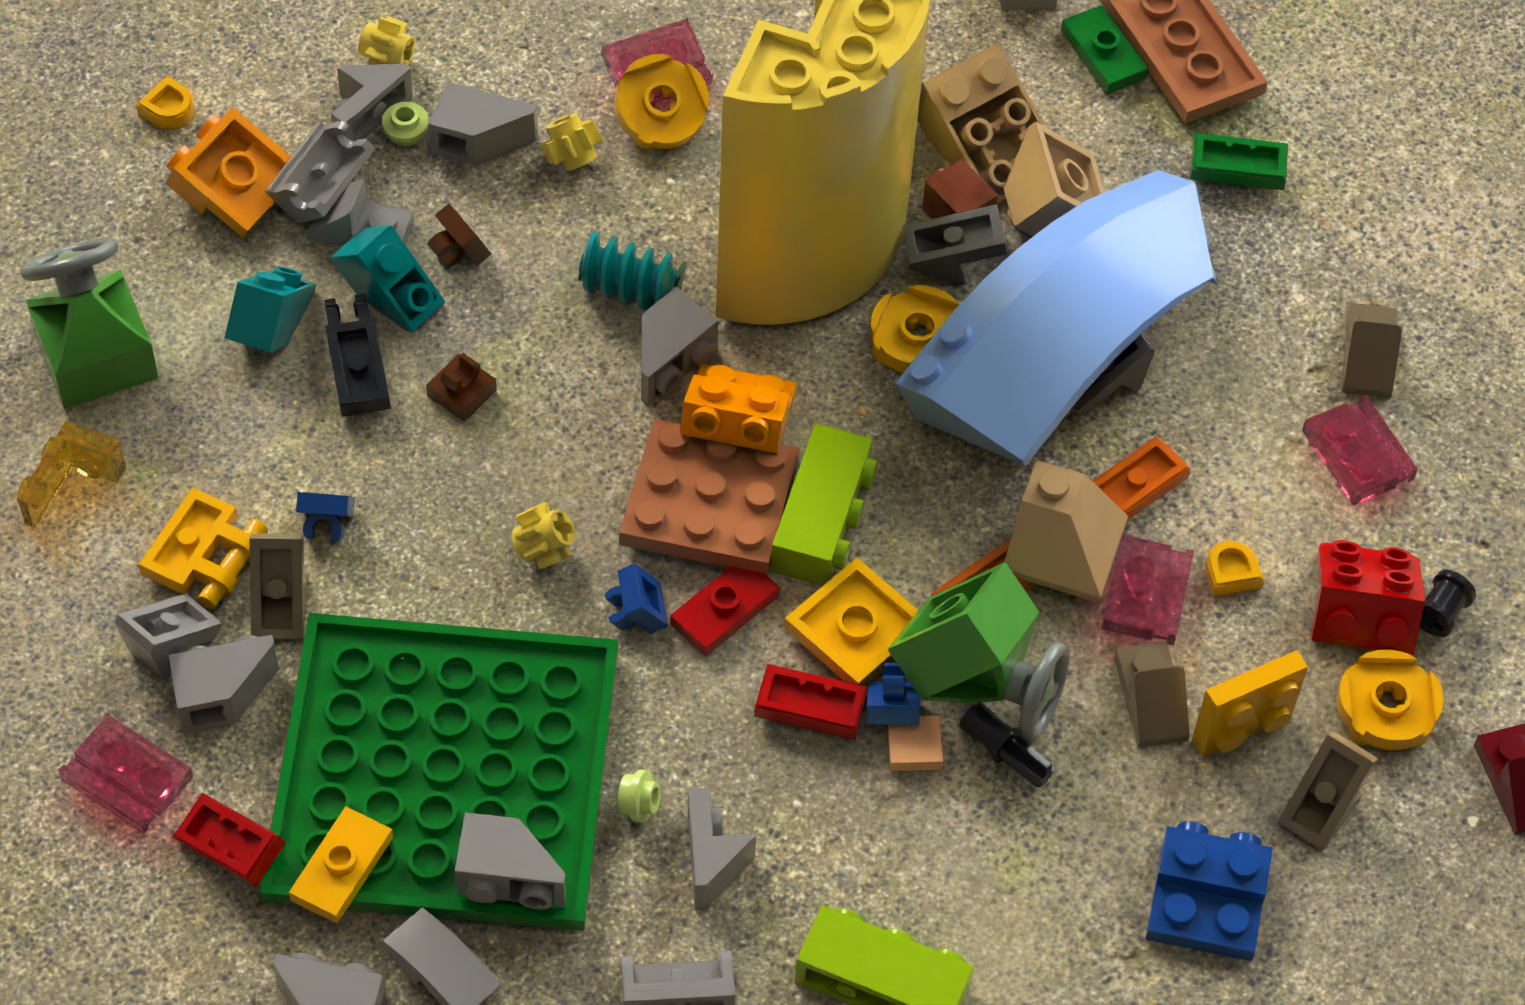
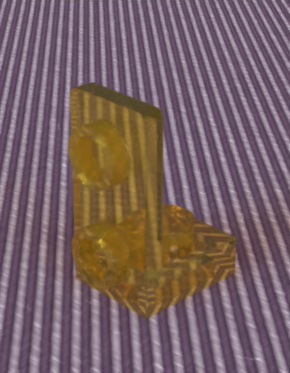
M65 421L57 436L50 437L44 445L41 462L34 474L27 476L19 487L17 503L20 506L24 524L33 528L37 527L72 467L86 477L92 479L101 477L118 483L126 469L120 440Z

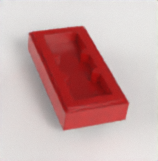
M730 566L670 615V625L706 657L777 599L780 587L765 573Z
M767 664L755 704L754 717L856 740L868 695V687Z
M204 793L198 798L172 837L184 847L255 888L286 844V841L279 835Z

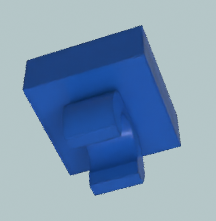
M298 492L296 512L311 514L303 524L305 539H314L317 523L327 520L332 525V541H341L344 536V524L338 516H354L355 497Z
M635 563L618 570L620 586L608 590L605 593V598L614 606L623 605V608L620 612L609 616V622L620 630H626L638 624L650 634L668 627L661 582Z
M884 663L883 681H869L867 724L919 725V694L910 682H905V674L897 663Z

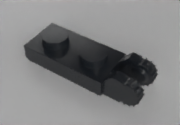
M365 293L354 295L353 307L358 321L340 323V310L335 298L324 300L328 323L325 326L341 417L391 409L374 318L370 319Z

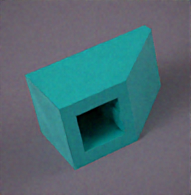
M391 225L362 228L330 257L356 295L365 293L369 305L407 332L416 330L446 302Z
M275 266L273 270L268 272H257L256 276L238 281L224 338L269 353L287 346L315 293L316 284L302 280V273L300 271L281 266Z

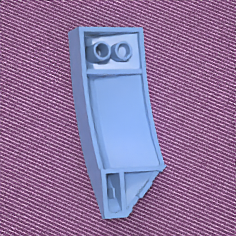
M1161 170L1154 171L1084 201L1050 223L1016 249L953 311L895 382L915 419L1026 466L1082 394L1122 351L1150 325L1187 296L1208 282L1217 284L1209 255L1210 247L1205 222L1199 205V192L1195 182Z

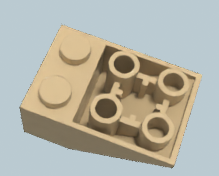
M998 42L922 82V97L917 119L926 137L951 165L963 159L998 194L997 204L1006 199L1004 187L1028 127L1035 121L1045 126Z

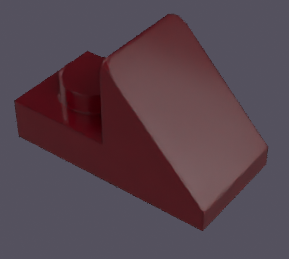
M1525 723L1478 735L1473 745L1514 835L1525 832Z

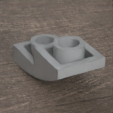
M423 907L380 942L411 982L416 985L421 981L440 1005H478L502 985L480 959L452 931Z

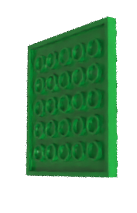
M309 613L270 831L286 841V844L261 879L259 890L261 902L300 906L290 901L289 891L346 806L391 828L393 831V839L347 910L413 916L423 907L435 918L584 931L618 659V640ZM465 812L519 818L564 871L566 878L565 907L551 906L548 909L537 910L525 907L520 902L496 900L493 903H478L468 899L466 896L457 895L455 865Z

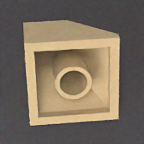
M1035 121L1027 129L1004 187L1009 206L1007 215L1011 224L1019 232H1026L1031 236H1035L1050 223L1079 204L1105 193L1094 154Z
M1036 460L1021 501L1004 562H1006L1018 579L1100 603L1128 516L1085 474Z

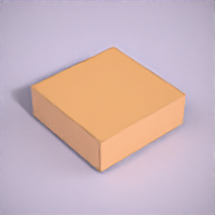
M939 715L920 716L919 725H886L889 771L942 770L943 753Z

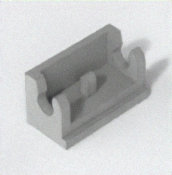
M336 121L326 125L322 122L316 123L265 190L297 224L323 218L376 149L367 139L351 141L343 134L350 127L346 122Z
M720 951L719 960L633 965L632 956L621 957L623 1005H735L731 951Z

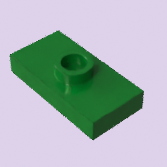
M1102 5L1062 20L1061 32L1106 94L1147 79L1149 68Z
M1194 133L1190 180L1284 190L1287 177L1288 143Z

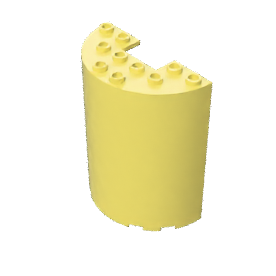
M815 0L814 21L808 34L758 19L723 94L716 295L717 318L758 325L790 324L811 320L834 312L855 301L870 290L889 269L901 247L904 237L903 225H906L930 0Z

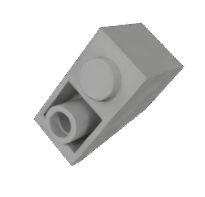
M448 82L428 123L431 154L477 165L534 143L538 137L537 105L527 103L518 98H507L485 92L473 86H462Z
M675 287L642 314L641 400L647 405L652 403L661 394L668 395L674 391L688 372L697 365L700 367L701 363L707 364L718 349V320L678 287Z
M254 635L243 636L231 643L210 647L192 646L184 649L182 652L168 655L183 734L237 723L279 670L273 635L262 637Z
M465 812L455 865L457 895L466 896L468 899L478 903H493L496 900L520 902L525 907L537 910L548 909L551 906L565 907L566 878L564 871L519 818Z
M275 953L273 968L277 986L289 1005H385L387 997L383 974L376 973L369 966L349 963L344 967L323 963L318 957L307 953H294L292 956Z

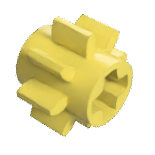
M389 16L387 18L380 17L378 24L369 22L365 26L359 40L358 53L369 58L367 65L405 64L408 66L415 51L416 41L414 37L405 34L408 23Z
M572 113L553 121L545 127L550 139L541 142L540 145L549 164L554 163V165L562 162L565 171H570L591 162L598 156L594 145L603 141L594 120L589 121L586 119L581 122L578 113Z
M543 502L516 515L515 518L520 525L514 527L511 538L513 547L522 560L526 562L536 560L539 569H544L571 555L567 546L571 545L575 540V529L570 517L563 510L556 509L550 511L548 502Z

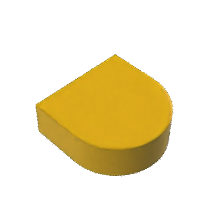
M168 75L136 104L139 116L156 127L165 130L179 129L187 125L195 113L193 96L189 89Z
M1224 541L1216 544L1210 550L1205 564V575L1213 597L1262 588L1264 578L1256 555L1248 546L1237 541Z

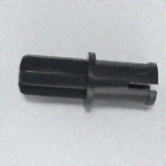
M977 702L976 705L973 704L963 715L959 727L991 752V759L995 763L1005 761L1033 786L1038 788L1042 787L1051 778L1055 771L1054 765L1022 739L1019 727L1012 728L1003 722L982 702Z

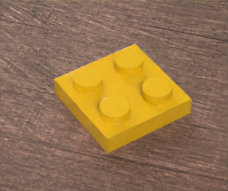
M856 557L785 617L784 629L843 681L866 686L869 684V681H872L884 671V663H893L895 661L888 648L918 609Z
M1297 650L1205 691L1192 738L1193 744L1202 757L1218 750L1221 753L1230 752L1243 744L1249 736L1263 730L1266 733H1272L1289 723L1292 719V714L1308 669L1307 664Z

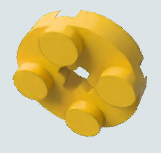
M652 54L633 62L618 82L614 99L615 114L622 129L633 138L635 144L640 148L671 149L679 147L690 141L702 127L708 110L709 92L701 74L690 64L687 63L685 66L679 61L672 60L673 56ZM659 91L662 97L671 96L673 99V103L668 106L667 112L654 109L650 104L654 99V92Z
M925 285L907 286L905 293H899L893 297L892 292L885 295L876 304L871 316L870 339L873 357L878 362L904 373L958 307V302L948 293ZM918 324L926 326V333L928 335L914 336L906 329H915Z
M1376 650L1359 657L1357 663L1349 669L1347 668L1343 674L1336 696L1337 710L1342 722L1347 727L1350 739L1358 745H1371L1372 747L1384 750H1403L1426 743L1437 725L1443 709L1444 697L1438 678L1431 670L1428 675L1423 668L1416 665V658L1401 651ZM1384 691L1392 692L1393 699L1402 701L1403 705L1400 704L1396 708H1388L1378 700L1381 699Z

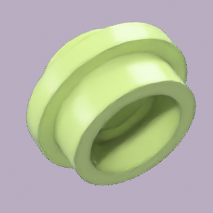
M413 102L396 103L390 106L382 116V128L385 135L398 146L409 147L418 144L429 129L428 113L422 106Z
M640 769L635 774H625L623 776L618 791V808L622 816L630 817L635 823H645L650 814H655L659 808L661 789L659 783L654 782L653 775L649 770Z

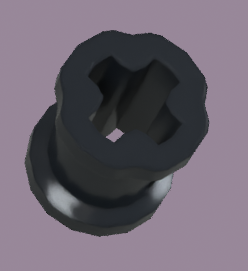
M1452 570L1439 571L1433 579V589L1425 598L1420 628L1433 636H1448L1455 626L1453 620L1460 610L1471 606L1476 599L1477 594L1472 583L1458 572Z

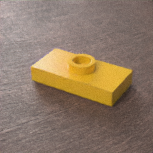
M345 806L289 891L290 901L338 924L393 839L392 829Z

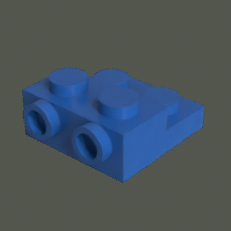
M1181 822L1177 825V828L1167 826L1161 846L1146 940L1252 961L1256 950L1262 904L1266 896L1273 848L1261 845V839L1251 833L1237 832L1233 833L1230 838L1209 835L1208 828L1197 822Z

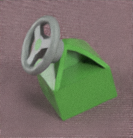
M95 239L66 246L38 256L26 262L20 269V275L28 281L55 279L58 290L26 299L35 337L63 409L159 378L151 341L122 271L118 270L96 277L93 265L115 255L118 250V244L113 239Z
M1006 562L927 598L888 648V651L922 700L969 703L993 702L1005 699L1021 705L1019 730L1022 738L1029 742L1037 740L1050 723L1064 688L1070 660L1067 645L1063 642H1055L1046 649L1037 667L1023 662L1040 612Z

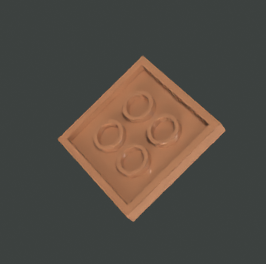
M654 419L619 531V545L724 567H738L768 575L771 564L772 543L789 498L799 461L800 448L780 444L778 454L681 435V424Z

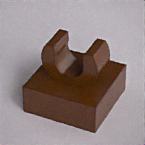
M450 203L435 214V217L446 230L434 235L427 245L447 268L457 264L463 257L464 252L476 266L492 254Z
M458 353L426 385L429 398L465 422L497 390L496 378L482 370L478 362L464 353L461 355Z

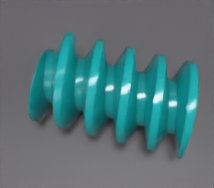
M593 231L581 257L578 280L579 282L582 281L585 292L595 293L601 286L603 297L612 299L619 292V298L622 303L631 304L637 298L639 307L648 310L655 302L657 303L675 287L681 290L686 271V262L684 261L678 270L673 269V254L666 253L660 264H656L654 248L648 247L641 259L636 258V243L630 242L625 251L620 253L618 252V238L614 236L611 237L605 248L600 247V232Z

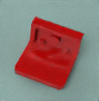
M1346 540L1321 543L1317 554L1320 586L1311 627V640L1373 650H1396L1414 655L1425 604L1419 558L1400 548L1390 547L1382 551L1367 549Z

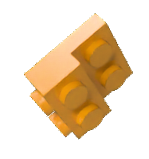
M232 107L221 119L213 115L202 126L196 135L200 141L191 150L184 145L177 151L166 166L171 170V173L165 184L200 214L209 209L240 237L244 238L276 204L265 190L291 156L238 110Z
M701 363L697 375L693 374L683 401L680 434L778 454L795 400L797 382L783 380L778 376L770 374L758 375L733 370L725 365L713 366Z

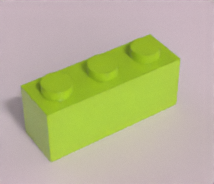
M817 423L814 424L772 543L770 572L823 586L832 579L835 569L842 570L845 568L851 547V541H847L845 538L849 528L857 530L865 505V501L859 499L863 487L872 488L878 468V460L871 458L873 438Z
M822 904L796 959L794 982L849 1005H963L970 990L974 965L967 963L962 956L948 949L934 950L917 943L909 934L895 928L885 930L865 922L859 914L846 908H837L835 910Z

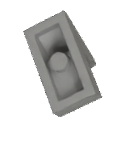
M405 64L340 66L337 69L339 91L343 100L336 106L334 112L331 113L332 123L336 121L348 123L350 127L343 135L351 141L367 138L382 125V116L390 106L399 102H409L413 99L410 68Z
M358 179L348 184L323 218L312 220L307 233L308 239L343 246L362 228L391 225L406 245L414 224V215L411 210L367 201L365 179Z
M187 593L118 614L114 622L130 653L164 682L171 675L169 654L179 653L186 648L215 640L222 625V622Z
M710 788L688 789L687 814L695 910L706 909L754 860L756 835H723L721 807L711 808Z

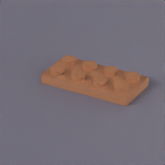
M1099 0L1149 68V73L1185 124L1266 93L1268 81L1210 0Z

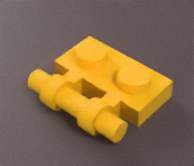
M192 487L139 562L140 574L181 594L187 593L195 580L200 581L206 586L199 594L198 601L206 608L215 609L222 597H229L238 585L237 575L246 562H250L249 538L251 534H266L268 528L257 519H251L244 531L234 527L233 525L238 519L236 507ZM221 545L230 551L221 564L217 565L209 561L218 546Z

